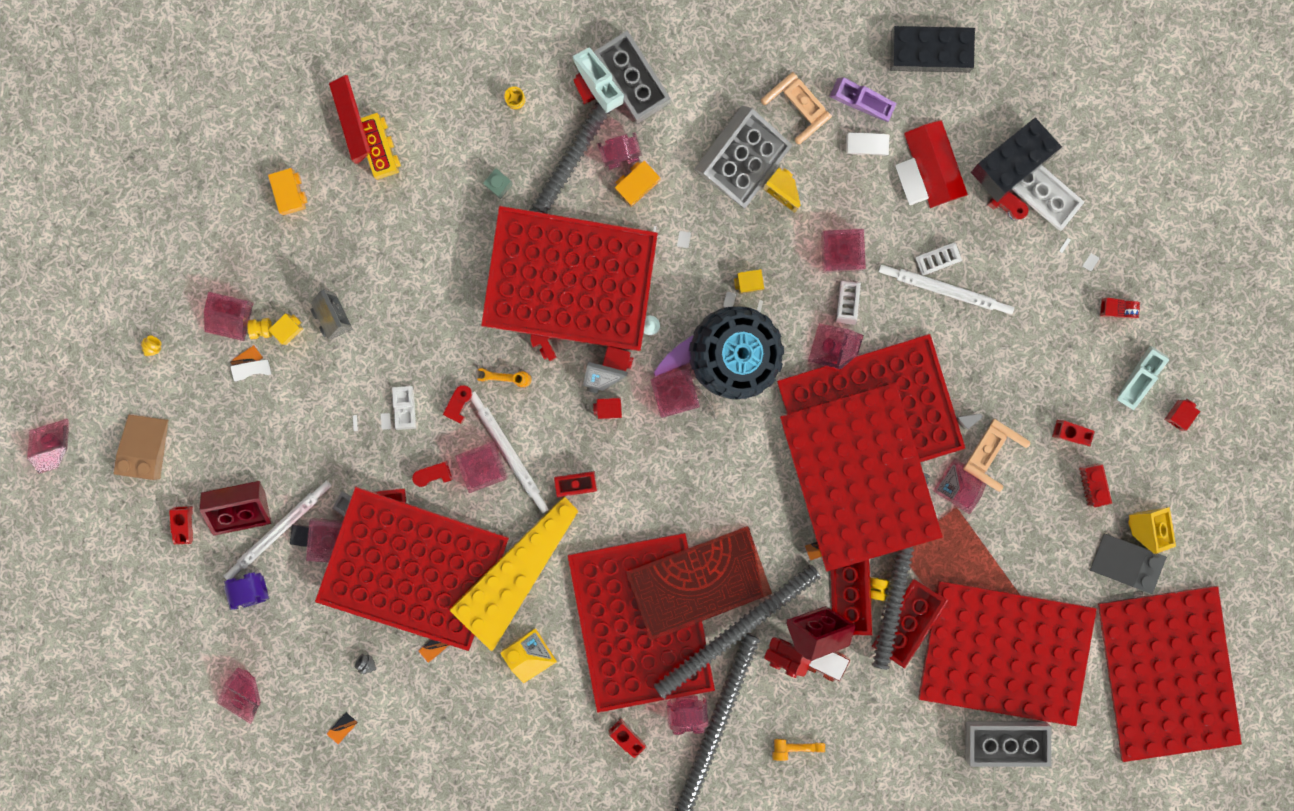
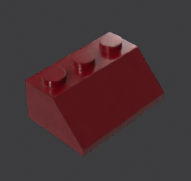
M260 481L201 492L199 511L213 536L271 524L266 493Z
M827 606L787 619L786 621L796 651L810 661L849 647L856 627Z

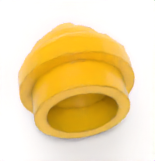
M147 336V338L142 340L141 347L144 356L156 355L161 351L162 343L158 338Z

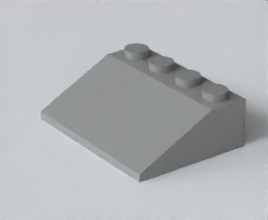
M742 105L694 170L745 209L792 147V144L753 108Z

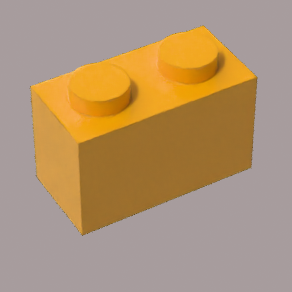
M645 160L642 163L639 161L630 168L632 172L628 176L623 175L615 182L617 184L615 190L630 207L636 204L661 181L659 175Z
M289 168L268 174L280 214L284 216L306 209L305 203H308L305 192H301L299 184H302L299 172Z

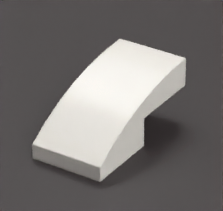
M846 133V154L889 155V135Z
M915 158L895 165L909 205L929 199Z
M413 386L393 387L395 429H416Z

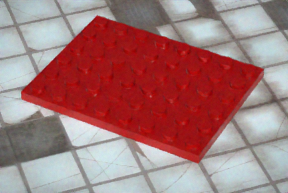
M499 206L481 327L640 352L658 233Z
M931 334L777 381L787 414L896 383L920 463L966 449Z
M896 383L780 416L826 572L943 538Z
M355 486L315 602L469 651L475 635L449 609L503 557L509 537Z
M686 533L568 555L597 713L715 691L709 663L706 664L707 667L701 668L702 671H697L695 676L692 675L691 679L688 678L686 683H681V687L677 686L676 691L672 690V694H667L665 699L654 688V684H658L660 679L663 680L665 675H670V671H675V667L679 668V664L683 665L684 660L688 661L689 657H693L695 652L698 653L700 648H705L706 639L702 618L699 617L652 636L630 574L688 553Z
M938 581L936 593L948 601L930 628L918 699L1076 727L1097 608Z
M1218 586L1098 603L1122 762L1242 745Z

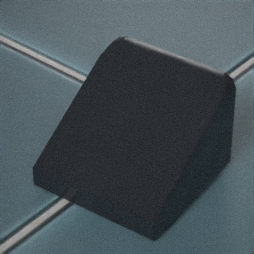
M292 524L290 544L309 547L312 526Z

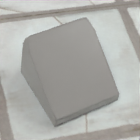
M982 414L965 415L956 418L963 429H969L982 418Z
M342 491L332 509L345 517L352 496Z

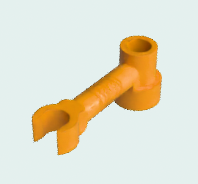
M483 368L478 369V371L485 373L483 379L477 378L478 381L498 380L514 382L518 387L523 388L528 387L532 381L531 375L524 371L515 374L489 372Z
M774 739L772 760L786 761L788 760V752L794 751L825 752V744H786V739Z

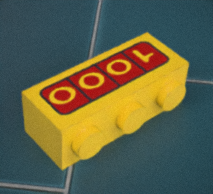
M377 112L361 118L371 151L367 158L374 178L379 180L399 173L398 167L401 166L398 155L393 154L392 148L395 145L392 137L387 136L385 129H388V124L385 117L381 118Z

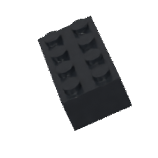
M894 26L891 30L890 71L970 73L974 69L975 28Z
M1035 117L981 160L971 171V174L998 202L1054 157L1062 146Z

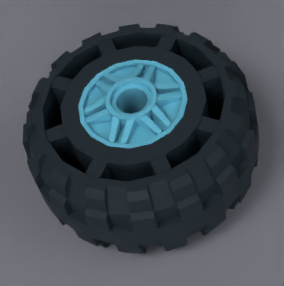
M742 306L725 307L706 316L693 332L694 336L689 346L691 369L694 370L699 383L717 396L735 400L757 396L763 393L766 388L771 387L776 381L775 378L778 372H781L783 366L782 356L784 355V346L781 343L782 336L773 325V321L758 310Z

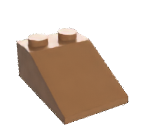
M129 414L116 454L114 475L149 480L160 479L169 420Z

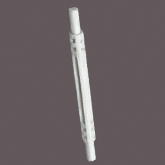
M884 265L879 267L878 272L895 277L898 281L989 310L996 309L1011 315L1014 311L1013 306L997 302L996 299L903 269L897 270Z
M473 392L471 401L478 410V416L528 496L533 498L541 513H545L549 509L541 498L539 489L488 407L485 408L476 392Z
M326 480L313 493L310 492L296 507L237 560V563L223 575L226 580L232 579L241 569H246L293 523L318 502V498L331 487V484Z

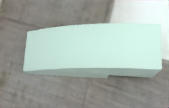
M590 47L573 56V60L585 83L606 113L623 104L624 94L612 81V74Z
M1150 345L1123 386L1117 400L1135 410L1157 381L1158 374L1169 361L1168 356Z

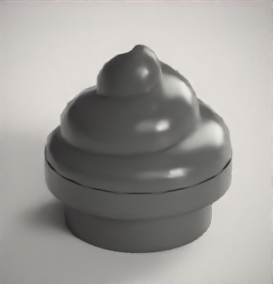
M361 654L355 663V669L361 674L376 671L373 657L368 654Z

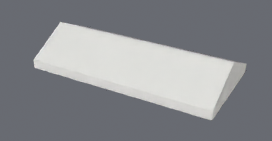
M1043 166L1013 189L1018 196L1059 231L1064 229L1084 203L1081 198Z

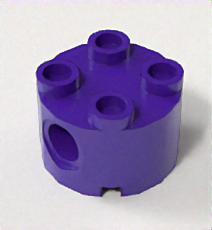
M248 573L243 575L244 579L236 580V578L224 581V590L230 610L239 609L238 606L243 608L270 599L264 576L261 573Z

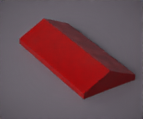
M343 75L330 82L329 86L351 160L354 164H358L371 151L348 75Z
M942 120L925 124L904 133L912 158H915L924 182L930 208L968 195Z
M869 560L831 570L832 610L856 626L853 635L871 636L872 615Z
M915 579L912 580L905 591V595L902 597L904 598V601H901L903 607H900V620L897 621L899 626H896L898 630L895 632L896 638L893 640L895 644H892L894 649L893 651L891 650L892 657H890L892 661L904 669L948 601ZM877 638L872 644V647L876 650V644H878Z

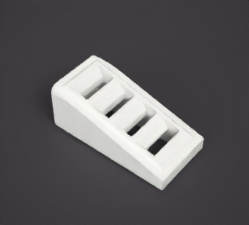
M955 242L915 257L922 276L962 261ZM948 249H950L954 259L952 261L950 260L949 254L947 252ZM940 252L943 253L944 259L946 261V263L944 264L942 263L941 257L939 255ZM932 255L935 256L938 266L936 267L933 263ZM924 258H927L930 269L928 270L924 263Z
M840 281L837 323L856 325L861 283ZM844 288L855 289V293L844 292ZM843 296H845V297H853V298H855V299H854V301H853V300H844V299H843ZM842 305H851L854 308H842ZM842 313L853 314V316L842 315Z

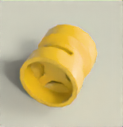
M512 86L505 91L504 99L508 107L518 110L524 106L526 102L525 96L519 87Z
M263 318L259 322L256 319L248 320L247 328L251 340L258 339L259 336L264 338L272 337V334L269 332V329L272 327L270 318Z
M870 577L872 599L886 601L887 594L885 591L889 586V580Z

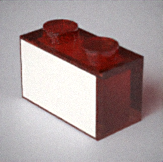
M836 651L811 661L808 670L813 673L819 671L824 674L823 677L832 682L834 680L840 682L850 659Z

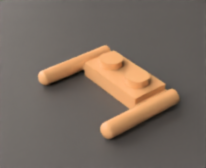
M794 72L790 73L761 99V103L767 105L783 91L785 96L805 119L811 123L809 127L795 138L796 144H801L832 117Z
M993 419L968 459V462L963 467V470L1000 492L1003 490V485L986 475L985 472L1004 444L1007 436L1025 448L1030 446V441L998 420Z

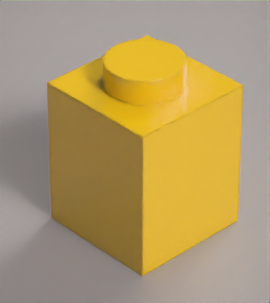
M762 270L737 273V278H734L735 290H739V294L763 291Z
M285 313L269 329V332L282 345H287L303 330L300 326L302 322L296 315L293 314L291 316Z

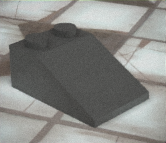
M325 289L321 290L311 301L313 308L310 310L314 318L319 319L321 324L319 329L322 335L332 340L353 330L336 293Z
M1104 533L1090 571L1153 595L1167 557L1158 553L1153 554L1148 549Z

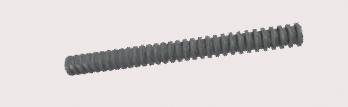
M599 102L595 103L596 107L591 109L592 113L588 114L589 118L585 119L586 123L581 125L582 129L578 130L579 134L575 135L576 139L572 140L573 144L568 146L569 150L565 151L566 155L562 156L563 160L558 162L559 166L555 167L556 171L552 172L553 176L548 178L550 181L545 183L546 187L542 188L543 192L539 193L540 197L535 199L536 203L532 204L533 208L529 209V211L548 214V209L551 210V204L554 205V199L558 198L557 194L561 193V188L564 189V183L568 182L567 178L571 177V172L574 173V167H577V162L581 161L580 157L584 156V151L587 152V146L591 145L590 141L594 140V135L597 136L598 134L597 130L601 129L600 125L604 124L603 121L607 119V114L611 113V111L606 113Z
M924 473L926 483L928 484L927 478H930V475ZM913 547L895 552L897 556L894 558L895 564L892 565L894 567V570H891L893 575L890 576L892 580L889 582L890 588L887 589L889 591V594L886 595L888 599L885 601L886 607L883 608L885 610V613H882L884 618L881 619L882 625L879 627L881 631L878 632L880 637L877 638V650H874L876 656H873L874 662H872V666L879 669L887 670L890 668L888 663H891V650L893 651L894 649L892 644H895L893 640L896 638L895 632L898 630L896 626H899L897 621L900 620V607H903L901 601H904L902 597L905 595L904 589L907 588L905 582H908L906 578L909 576L908 570L911 569L909 564H912L910 559L913 558V555H911L915 550Z
M809 564L808 568H804L802 573L799 572L798 576L793 577V580H788V584H783V588L779 587V591H774V595H769V598H765L763 603L760 602L758 607L755 606L753 611L749 610L748 615L744 614V618L740 617L738 622L735 621L734 625H730L728 630L725 629L723 634L720 633L718 638L714 637V641L710 640L709 645L705 644V648H700L699 652H695L693 657L690 656L688 661L684 660L683 665L679 664V668L675 667V671H670V675H665L663 680L660 679L658 684L655 683L654 688L660 696L665 699L667 694H672L671 691H676L677 686L681 687V683H686V680L688 678L691 679L692 675L695 676L697 671H702L701 668L707 667V663L711 664L712 659L716 660V656H721V653L726 652L727 648L730 649L732 644H737V640H742V636L746 637V633H751V629H756L757 625L760 626L761 622H765L767 617L770 618L772 613L775 614L777 609L781 610V606L785 607L786 602L790 603L791 599H795L797 594L800 595L802 590L805 591L806 587H811V583H816V579L820 580L821 575L817 569Z
M746 633L747 636L744 637V640H741L742 645L738 647L740 650L736 652L737 657H734L735 663H732L733 668L729 670L731 673L727 675L728 680H725L726 686H723L722 689L724 691L720 693L719 703H716L717 709L713 711L715 714L711 716L712 721H709L710 726L706 728L705 738L702 739L703 744H700L701 749L697 751L698 756H695L694 767L690 769L692 772L688 774L689 779H686L687 785H684L685 790H682V796L679 797L680 802H677L678 807L674 811H694L693 806H696L695 800H698L697 795L701 793L702 783H705L704 777H707L708 774L706 772L710 770L709 765H712L713 754L717 752L718 742H721L720 737L724 735L723 730L726 729L725 725L728 724L727 719H730L731 716L729 714L733 712L732 707H735L734 701H737L736 696L740 694L738 691L742 689L741 684H744L743 678H746L747 675L745 673L749 671L748 666H751L750 661H753L752 656L756 653L754 650L758 648L757 643H760L759 638Z

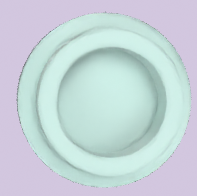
M649 315L646 316L643 333L654 335L660 329V322L655 316Z

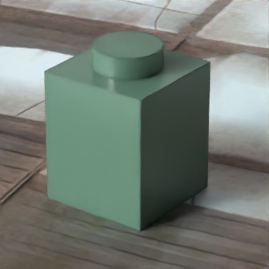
M497 168L483 183L485 187L500 199L513 185L512 181Z

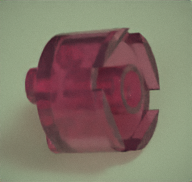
M633 132V137L630 138L625 134L606 140V145L602 146L601 142L597 144L604 167L612 170L621 167L620 163L628 161V164L640 161L639 157L643 155L636 132Z
M693 695L676 698V701L672 703L671 699L667 701L668 727L674 735H682L685 732L691 731L695 734L705 732V727L709 724L706 698L703 697L702 701L698 700V696Z

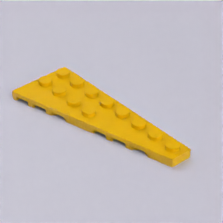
M565 496L449 609L490 651L496 647L578 513L575 506Z

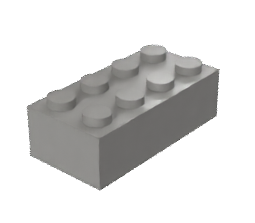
M628 30L594 51L595 55L612 74V81L624 94L623 104L636 124H639L671 103V98Z
M965 721V761L970 767H1051V725L1046 721Z

